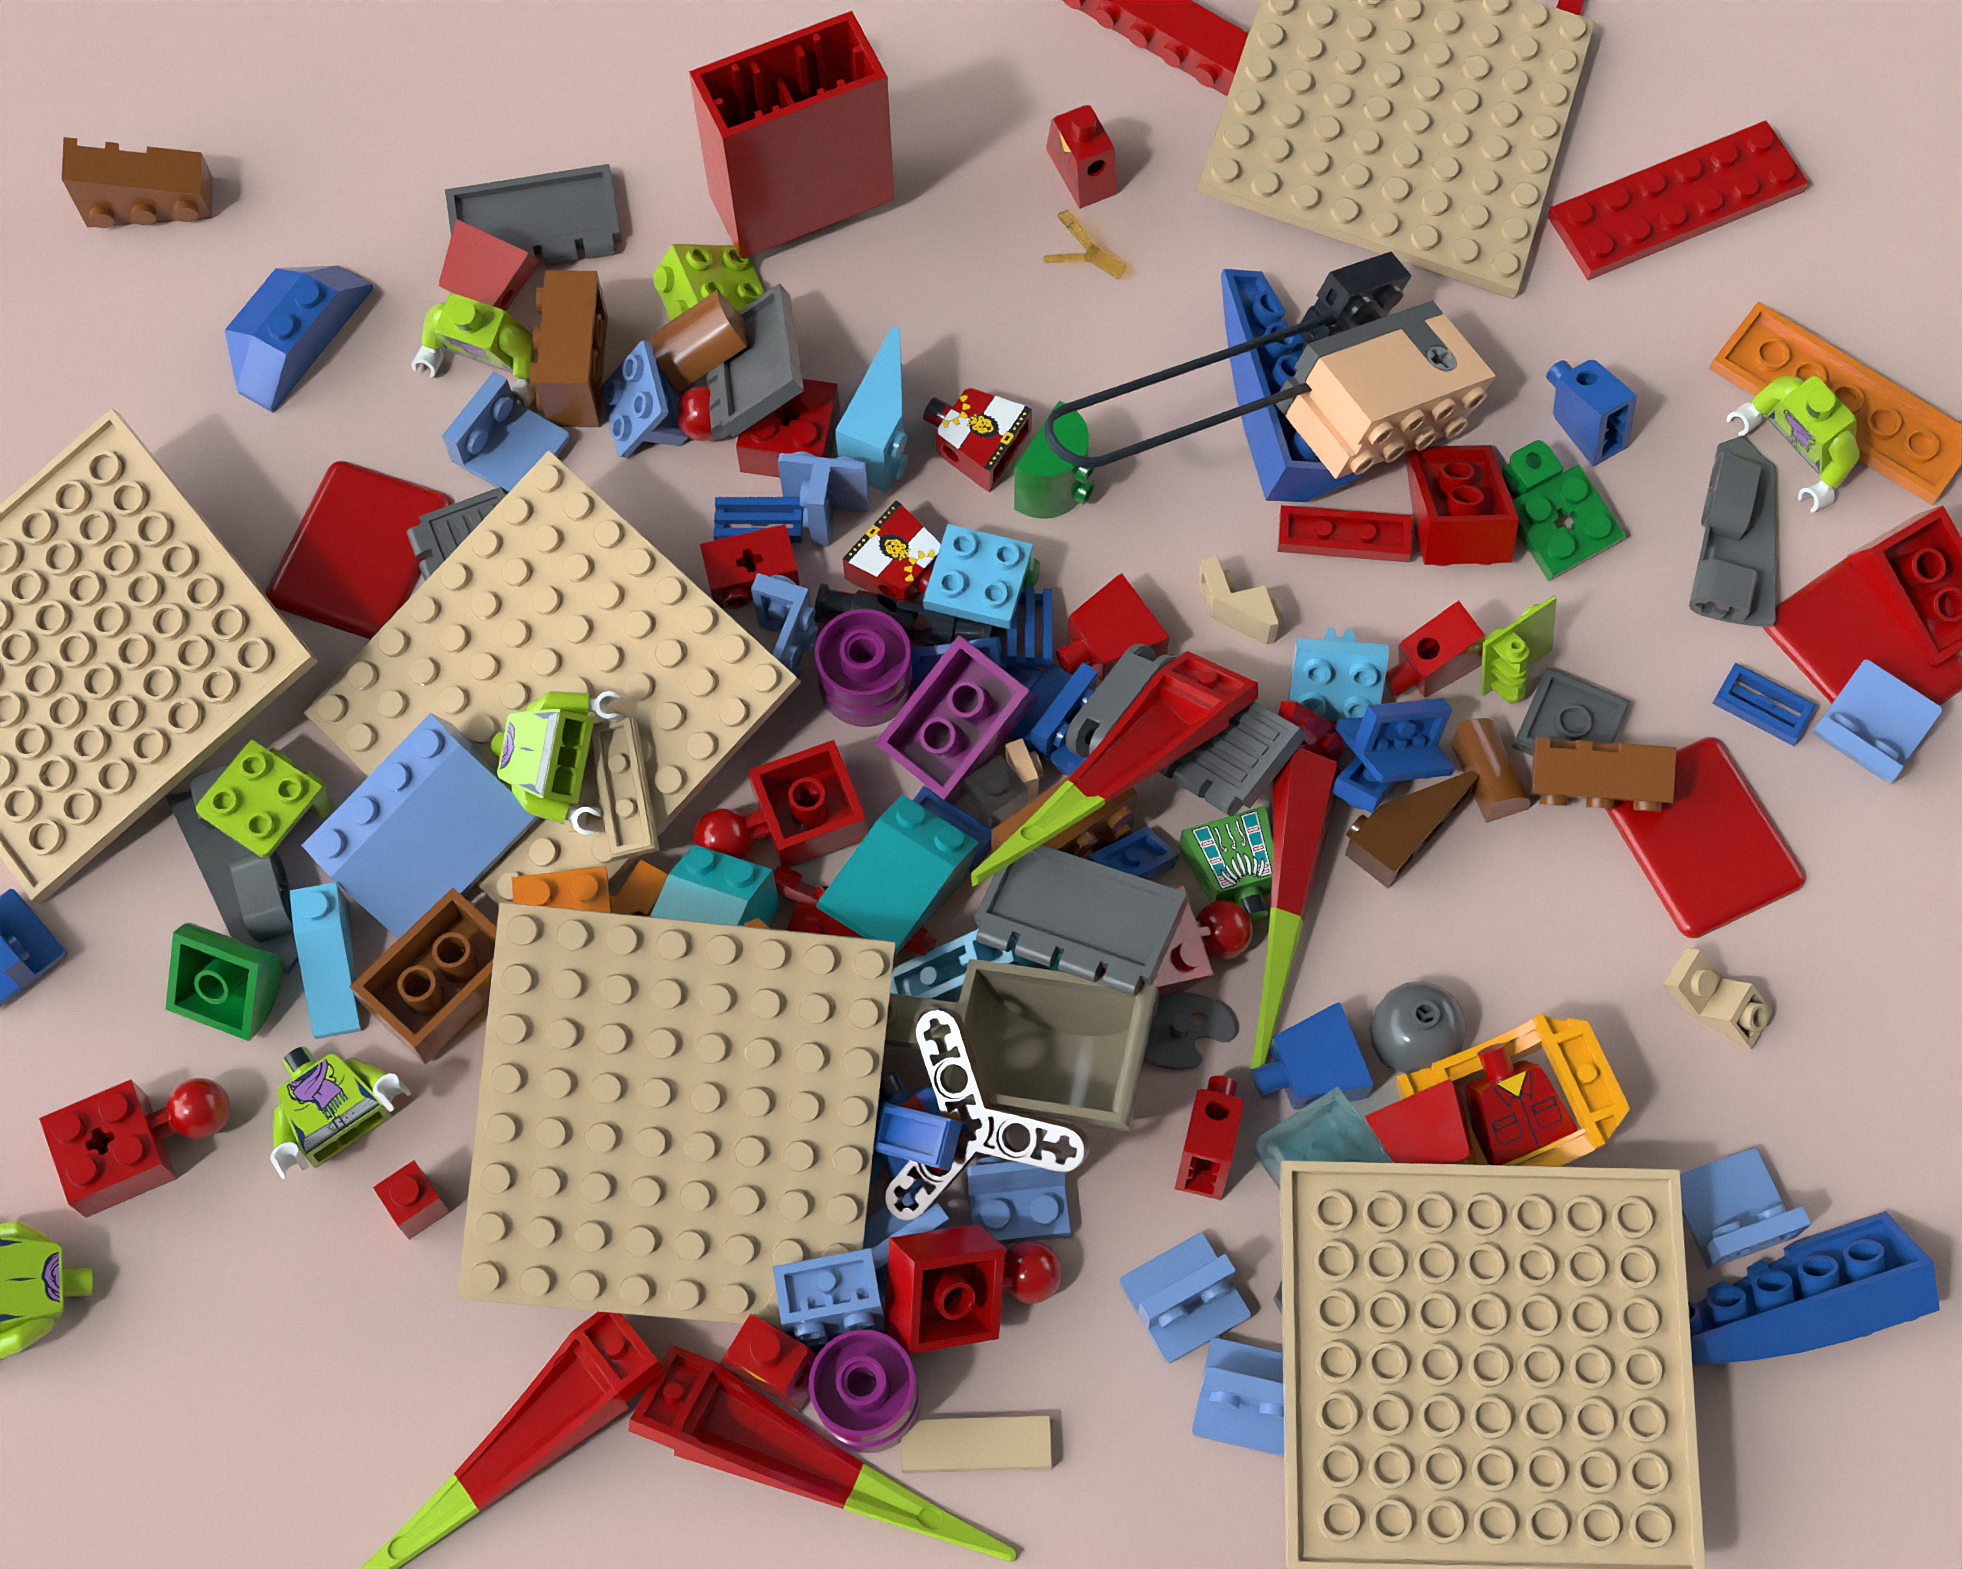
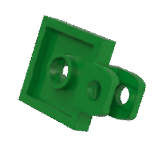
M1536 440L1513 452L1510 457V463L1502 468L1501 473L1507 489L1513 498L1512 502L1519 518L1517 533L1547 580L1551 581L1621 543L1626 536L1580 465L1578 464L1562 473L1564 468L1551 448L1543 441ZM1558 514L1568 515L1573 520L1571 524L1573 531L1569 532L1566 527L1558 529L1554 523L1559 518Z

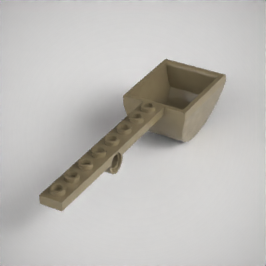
M969 959L959 1003L890 993L884 1045L921 1050L917 1040L916 1029L922 1016L940 1008L954 1010L961 1016L965 1024L991 1105L1073 1125L1130 1132L1134 1122L1132 1113L1152 1018H1154L1157 1012L1159 992L1155 986L1143 983L1137 996H1132L1103 986V977H1099L1097 982L1094 983L1061 971ZM936 1018L937 1026L930 1029L933 1039L941 1037L946 1048V1052L943 1053L946 1054V1058L960 1055L958 1047L948 1051L945 1036L951 1033V1028L949 1024L941 1025L938 1018ZM956 1064L948 1066L944 1075L945 1083L953 1091H963L968 1083V1075L965 1069ZM972 1094L963 1100L953 1101L952 1103L966 1106L976 1101Z

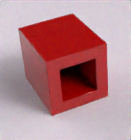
M415 1160L373 1187L396 1225L409 1240L450 1213Z

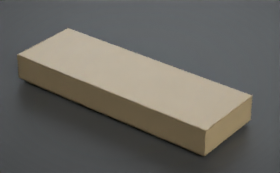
M633 715L624 716V719L617 723L603 721L593 724L590 741L610 858L618 861L659 851L637 718Z
M1050 1416L917 1419L907 1434L901 1438L902 1473L1052 1469Z

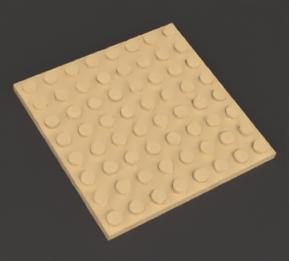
M1260 0L1195 192L1378 254L1392 251L1399 261L1514 299L1520 286L1595 21L1534 0Z
M110 408L0 504V858L29 898L40 904L318 662L316 657L124 418L113 408Z
M548 450L303 713L368 777L430 713L452 723L497 770L499 759L492 754L491 742L497 733L505 732L507 718L511 713L525 712L529 704L550 691L589 693V698L597 699L603 692H615L626 701L613 700L607 705L606 711L607 714L633 715L637 718L658 837L796 689L801 681ZM588 712V716L595 717L594 724L607 721L596 712ZM591 741L578 804L571 803L570 805L571 808L577 810L588 806H596L602 809ZM587 813L585 817L586 825L591 829L600 831L590 835L577 832L572 822L565 821L563 825L540 817L476 884L499 906L500 902L513 903L511 877L606 866L609 886L611 888L639 856L618 861L610 858L603 816Z
M500 902L457 1299L744 1324L748 1316L753 1314L774 1327H782L773 1266L863 1250L895 942Z
M1318 1161L1281 1162L1280 1204L1286 1569H1706L1679 1169Z

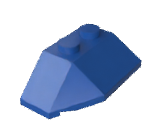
M339 265L275 268L225 329L238 393L273 413L374 289L373 285Z

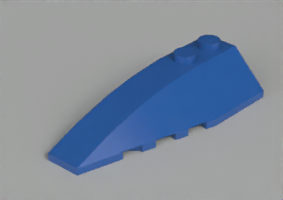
M1223 269L1221 284L1228 348L1289 327L1283 318L1286 310L1262 271ZM1300 334L1230 357L1239 406L1280 392L1287 379L1295 376L1297 370L1294 367L1304 352L1302 348L1305 344ZM1276 404L1241 416L1266 501L1307 502L1363 475V473L1356 475L1353 472L1335 479L1285 417L1286 414L1284 415Z
M1886 1211L1795 1241L1783 1248L1784 1256L1769 1265L1760 1260L1746 1268L1748 1276L1731 1285L1721 1281L1707 1289L1708 1294L1702 1301L1696 1304L1688 1302L1692 1364L1753 1361L1807 1352L1859 1337H1866L1874 1332L1904 1322L1914 1321L1919 1317L1940 1311L1934 1263Z

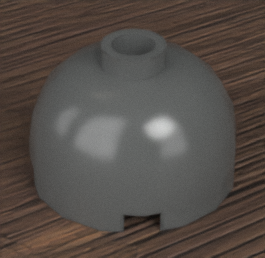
M1425 981L1406 982L1390 990L1376 1006L1369 1028L1371 1045L1380 1061L1388 1068L1392 1066L1397 1071L1406 1073V1075L1421 1069L1431 1068L1432 1063L1460 1053L1466 1035L1464 1012L1455 997L1441 986Z

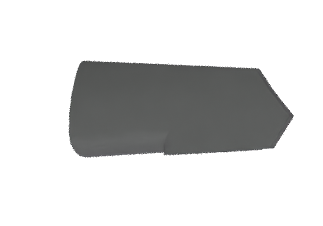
M1739 436L1719 443L1717 446L1701 519V526L1706 527L1689 607L1696 614L1720 621L1770 627L1775 622V466L1763 457L1744 436Z
M230 764L189 779L191 791L169 794L167 801L231 938L277 954L282 961V973L289 974L299 959L293 931L290 887L282 860L276 850L267 858L259 857L201 818L197 813L196 806Z

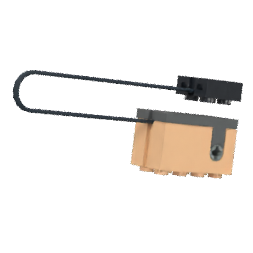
M1390 251L1330 271L1316 295L1318 299L1315 305L1309 307L1302 321L1297 325L1059 406L1051 412L1044 425L1045 439L1050 449L1067 463L1087 469L1096 468L1276 404L1284 415L1286 414L1285 417L1334 478L1338 479L1353 472L1356 475L1362 474L1372 465L1384 460L1387 463L1393 462L1403 453L1415 448L1421 451L1438 439L1444 437L1452 439L1467 427L1468 421L1466 419L1472 410L1486 399L1487 393L1485 391L1496 375L1446 315H1442L1443 312L1433 300L1388 316L1391 309L1403 298L1404 294L1402 291L1412 276L1393 252ZM1300 334L1308 344L1294 367L1297 370L1295 376L1287 379L1280 392L1098 457L1080 456L1066 449L1058 441L1054 433V421L1068 413Z

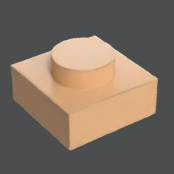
M1023 739L1005 744V763L1021 801L1037 796L1039 792V778L1044 776L1037 753L1035 751L1028 753Z

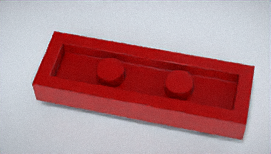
M1281 505L1277 552L1409 562L1412 541V515Z

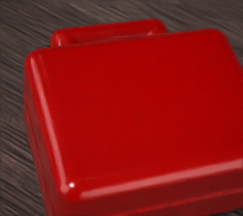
M347 461L332 463L328 467L278 565L265 595L276 609L371 640L408 601L421 575L419 563L427 559L415 557L406 533L407 530L421 524L419 516L452 505V499L446 493Z
M1848 556L1775 606L1774 624L1770 627H1763L1765 632L1831 704H1833L1864 660H1869L1939 706L1962 691V656L1957 652L1941 663L1932 666L1857 574Z
M1705 737L1676 750L1673 803H1662L1661 812L1633 810L1634 801L1615 800L1614 809H1605L1678 930L1688 938H1700L1799 891L1805 884L1806 875L1803 868L1727 748L1717 738Z

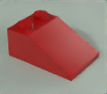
M1428 446L1421 451L1415 448L1405 452L1416 541L1424 565L1449 566L1451 564L1492 565L1494 563H1511L1519 518L1492 446Z
M1944 505L1916 514L1847 555L1857 574L1932 666L1941 663L1962 650V538Z

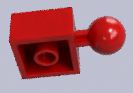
M802 379L803 392L738 434L736 451L740 472L780 478L778 467L780 453L807 452L815 457L830 458L840 414L838 383ZM698 386L688 390L680 398L676 408V419L682 432L689 438L701 442L717 439L712 435L709 410L711 391L708 386Z
M835 740L748 770L751 789L759 810L744 816L725 808L707 812L695 825L693 844L742 860L748 853L752 841L770 836L781 867L791 868L862 842L868 834L867 820ZM810 803L811 807H802V805Z
M1184 886L1174 888L1185 892ZM1219 900L1202 908L1195 919L1188 902L1152 984L1158 989L1159 997L1184 992L1214 975L1208 956L1214 959L1228 960L1242 954L1248 948L1253 936V924L1247 911L1235 902ZM1106 969L1102 970L1100 977H1104Z
M192 1078L182 1082L173 1090L168 1099L167 1107L153 1112L147 1094L130 1079L40 1117L39 1120L68 1205L87 1218L176 1180L177 1177L163 1139L176 1133L191 1139H204L215 1135L224 1127L229 1118L230 1101L225 1090L217 1082L207 1078Z
M979 1224L889 1237L884 1329L908 1354L999 1339L1002 1292L1006 1291L1014 1300L1025 1304H1036L1047 1300L1055 1293L1061 1281L1062 1268L1060 1260L1049 1246L1038 1241L1017 1243L1005 1253V1248Z

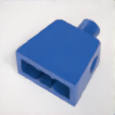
M1565 360L1555 363L1546 375V379L1556 388L1553 407L1554 418L1589 463L1594 467L1628 448L1637 395L1596 360H1588L1575 368H1572Z
M1340 1002L1323 1009L1273 1037L1270 1046L1273 1062L1251 1070L1255 1087L1260 1096L1285 1089L1291 1107L1295 1110L1363 1100L1368 1098L1374 1085Z

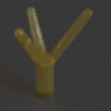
M1069 210L1060 212L1058 214L1059 220L1087 252L1044 255L1043 261L1045 263L1091 262L1119 280L1125 272L1127 265L1097 247Z

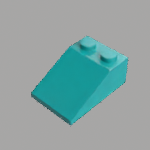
M902 794L870 829L819 899L817 908L864 938L894 941L895 956L967 878L979 842Z
M693 844L668 875L650 917L744 926L746 922L759 918L764 924L768 925L780 910L773 870Z

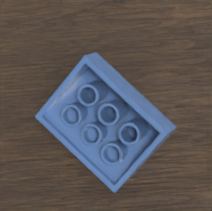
M430 713L301 846L332 880L399 939L451 888H454L464 896L540 817L529 814L523 809L513 795L511 785L499 779L497 770L452 723Z

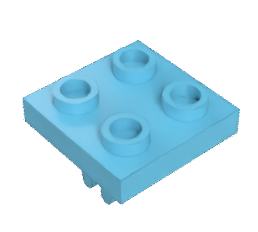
M947 524L923 599L924 609L1010 629L1033 555V544Z
M1328 628L1324 640L1297 638L1288 701H1297L1327 721L1364 717L1368 705L1381 704L1389 658L1388 644L1357 642L1351 629L1345 630L1343 637L1336 636L1335 629Z

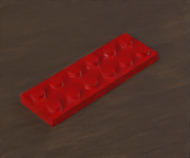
M1767 120L1551 206L1547 217L1586 279L1591 280L1804 193L1809 182Z

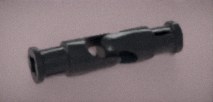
M821 583L819 586L814 607V622L822 623L824 620L831 621L842 613L856 609L880 611L895 619L906 632L908 639L934 645L951 644L959 635L967 641L992 638L995 628L994 625L924 609L923 602L905 599L897 601L892 597L858 590L855 594L830 589L829 585ZM918 613L929 620L931 627L923 630L913 629Z

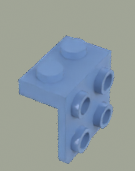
M757 573L751 591L758 626L780 633L772 655L800 680L803 667L799 663L804 651H812L818 635V627L814 626L813 622L815 608L811 607L809 589L797 586L791 579L785 576L772 575L769 577Z

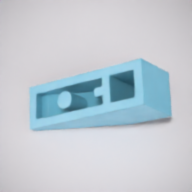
M336 882L290 890L294 938L313 1037L320 1039L362 1031L359 1000L349 987L357 979L348 900Z
M977 929L927 952L925 956H918L893 968L890 993L957 1002L960 999L969 959L1033 968L1039 967L1037 962L1015 955V948L1019 939L1016 938L1011 950L1005 952L977 942Z

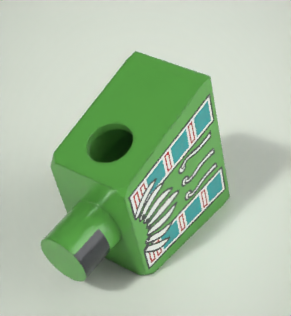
M1265 806L1181 831L1179 843L1181 854L1210 903L1219 900L1235 902L1247 911L1252 922L1268 915L1269 912L1262 895L1272 891L1273 841Z

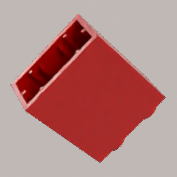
M853 11L689 71L709 196L741 259L895 200L888 76Z

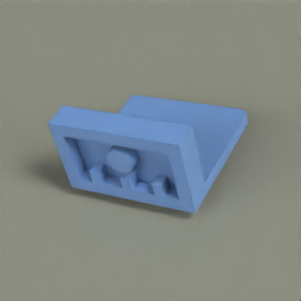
M494 371L442 435L451 462L497 488L502 487V490L507 494L548 450L557 457L570 440L568 431L516 403L508 379Z
M1864 660L1814 728L1812 734L1890 784L1895 780L1903 769L1904 763L1939 717L1942 708L1869 660Z
M1756 1148L1742 1151L1680 1174L1682 1215L1707 1270L1795 1239L1811 1225L1803 1206L1786 1211Z
M997 1156L979 1159L976 1161L975 1166L967 1167L972 1225H981L1000 1244L1070 1237L1071 1231L1065 1191L1066 1172L1049 1170L1017 1161L1006 1162L1005 1158Z
M871 1248L773 1266L783 1330L787 1335L809 1347L814 1354L819 1353L832 1339L846 1332L873 1330L883 1334L887 1333L884 1329L885 1316L880 1300Z

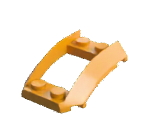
M1543 1013L1535 1015L1528 1022L1493 1039L1434 1062L1431 1068L1421 1069L1408 1075L1404 1073L1396 1077L1399 1099L1402 1100L1448 1079H1451L1460 1087L1486 1076L1477 1053L1490 1045L1504 1043L1512 1063L1543 1048L1581 1130L1501 1166L1563 1167L1604 1147L1630 1109L1589 1022L1574 1018H1567L1566 1020L1546 1017ZM1467 1119L1476 1155V1161L1469 1165H1488Z

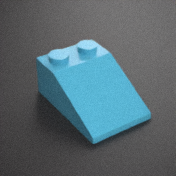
M893 326L835 430L838 457L847 456L867 463L869 485L884 492L888 491L894 478L899 480L902 477L908 463V455H905L907 434L904 433L900 329Z

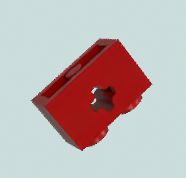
M786 524L699 544L712 599L721 608L737 609L753 601L751 587L757 573L769 577L772 575L785 576L791 579L797 586H800L798 569ZM755 569L754 572H748L747 570Z

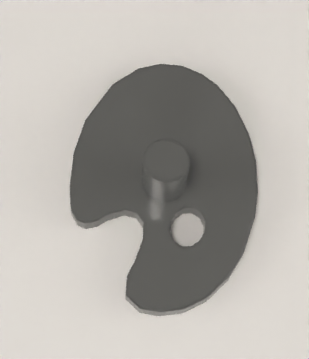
M1180 992L1159 997L1157 1012L1154 1018H1152L1144 1061L1156 1067L1166 1069L1197 1068L1202 1063V1056L1195 1046V1041L1198 1038H1208L1222 1043L1230 1042L1235 1036V1023L1232 1015L1218 1001L1200 994ZM1194 1014H1200L1206 1018V1023L1195 1025L1191 1022L1190 1017Z

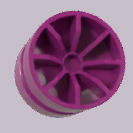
M871 609L847 611L827 623L820 632L815 646L819 688L826 708L839 720L859 727L877 726L895 718L911 697L913 689L910 643L902 626L891 616Z
M873 1330L846 1332L828 1342L813 1362L809 1376V1393L812 1404L826 1431L843 1447L860 1453L885 1451L899 1444L901 1438L907 1434L915 1420L918 1419L921 1409L920 1386L908 1354L891 1337Z

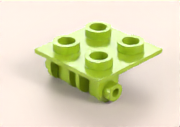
M1554 595L1540 605L1534 604L1528 607L1518 620L1506 628L1501 627L1494 630L1483 642L1480 690L1482 696L1494 690L1502 699L1511 704L1517 703L1525 697L1528 666L1550 652L1553 647L1557 598Z

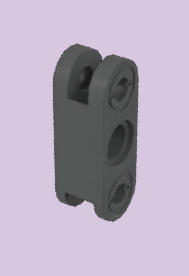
M1142 643L1132 645L1073 718L1066 733L1068 750L1077 756L1087 758L1129 709L1157 671L1177 657L1163 654L1156 659L1154 650L1150 646Z

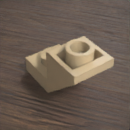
M1218 555L1200 559L1198 582L1211 618L1266 645L1275 643L1278 625L1283 623V617L1277 599L1270 600L1266 586L1261 585L1235 592L1231 572L1229 569H1222Z
M1685 948L1663 984L1685 1013L1744 1048L1752 1049L1773 1013L1753 984L1721 978L1703 953L1697 949Z

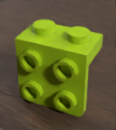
M672 244L652 275L655 288L659 292L667 310L669 321H672L716 290L727 299L737 312L765 294L749 257L741 259L734 245Z
M251 739L198 802L196 811L201 818L259 857L267 858L276 850L307 810L324 820L335 805L326 793L329 786L320 777L308 770L303 774L293 767L294 763L284 753L274 747L267 750Z

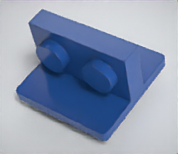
M1082 663L1072 676L1052 664L1051 668H1047L1031 690L1039 699L1008 738L1012 741L1023 739L1029 752L1035 751L1040 759L1067 776L1075 772L1086 758L1077 756L1068 750L1066 733L1073 718L1095 692L1098 671Z
M1444 699L1368 705L1364 717L1339 719L1335 726V730L1378 782L1390 783L1402 780L1450 776L1455 769V765L1438 746L1453 710Z
M9 889L0 896V1007H2L67 955L62 945L14 889Z

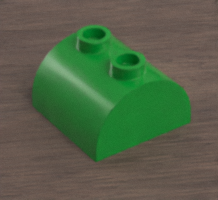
M1059 400L1053 410L1066 403ZM1074 411L1056 419L1053 427L1058 441L1073 453L1089 457V432L1082 416L1077 411ZM1046 421L1016 464L1014 480V510L1026 516L1040 519L1058 517L1072 510L1078 503L1086 504L1095 487V481L1090 479L1095 468L1087 469L1073 466L1060 459L1050 449L1045 439L1044 425Z
M185 923L173 932L165 1010L250 1041L262 1028L275 1004L282 980L283 967L281 958L277 954L197 924Z

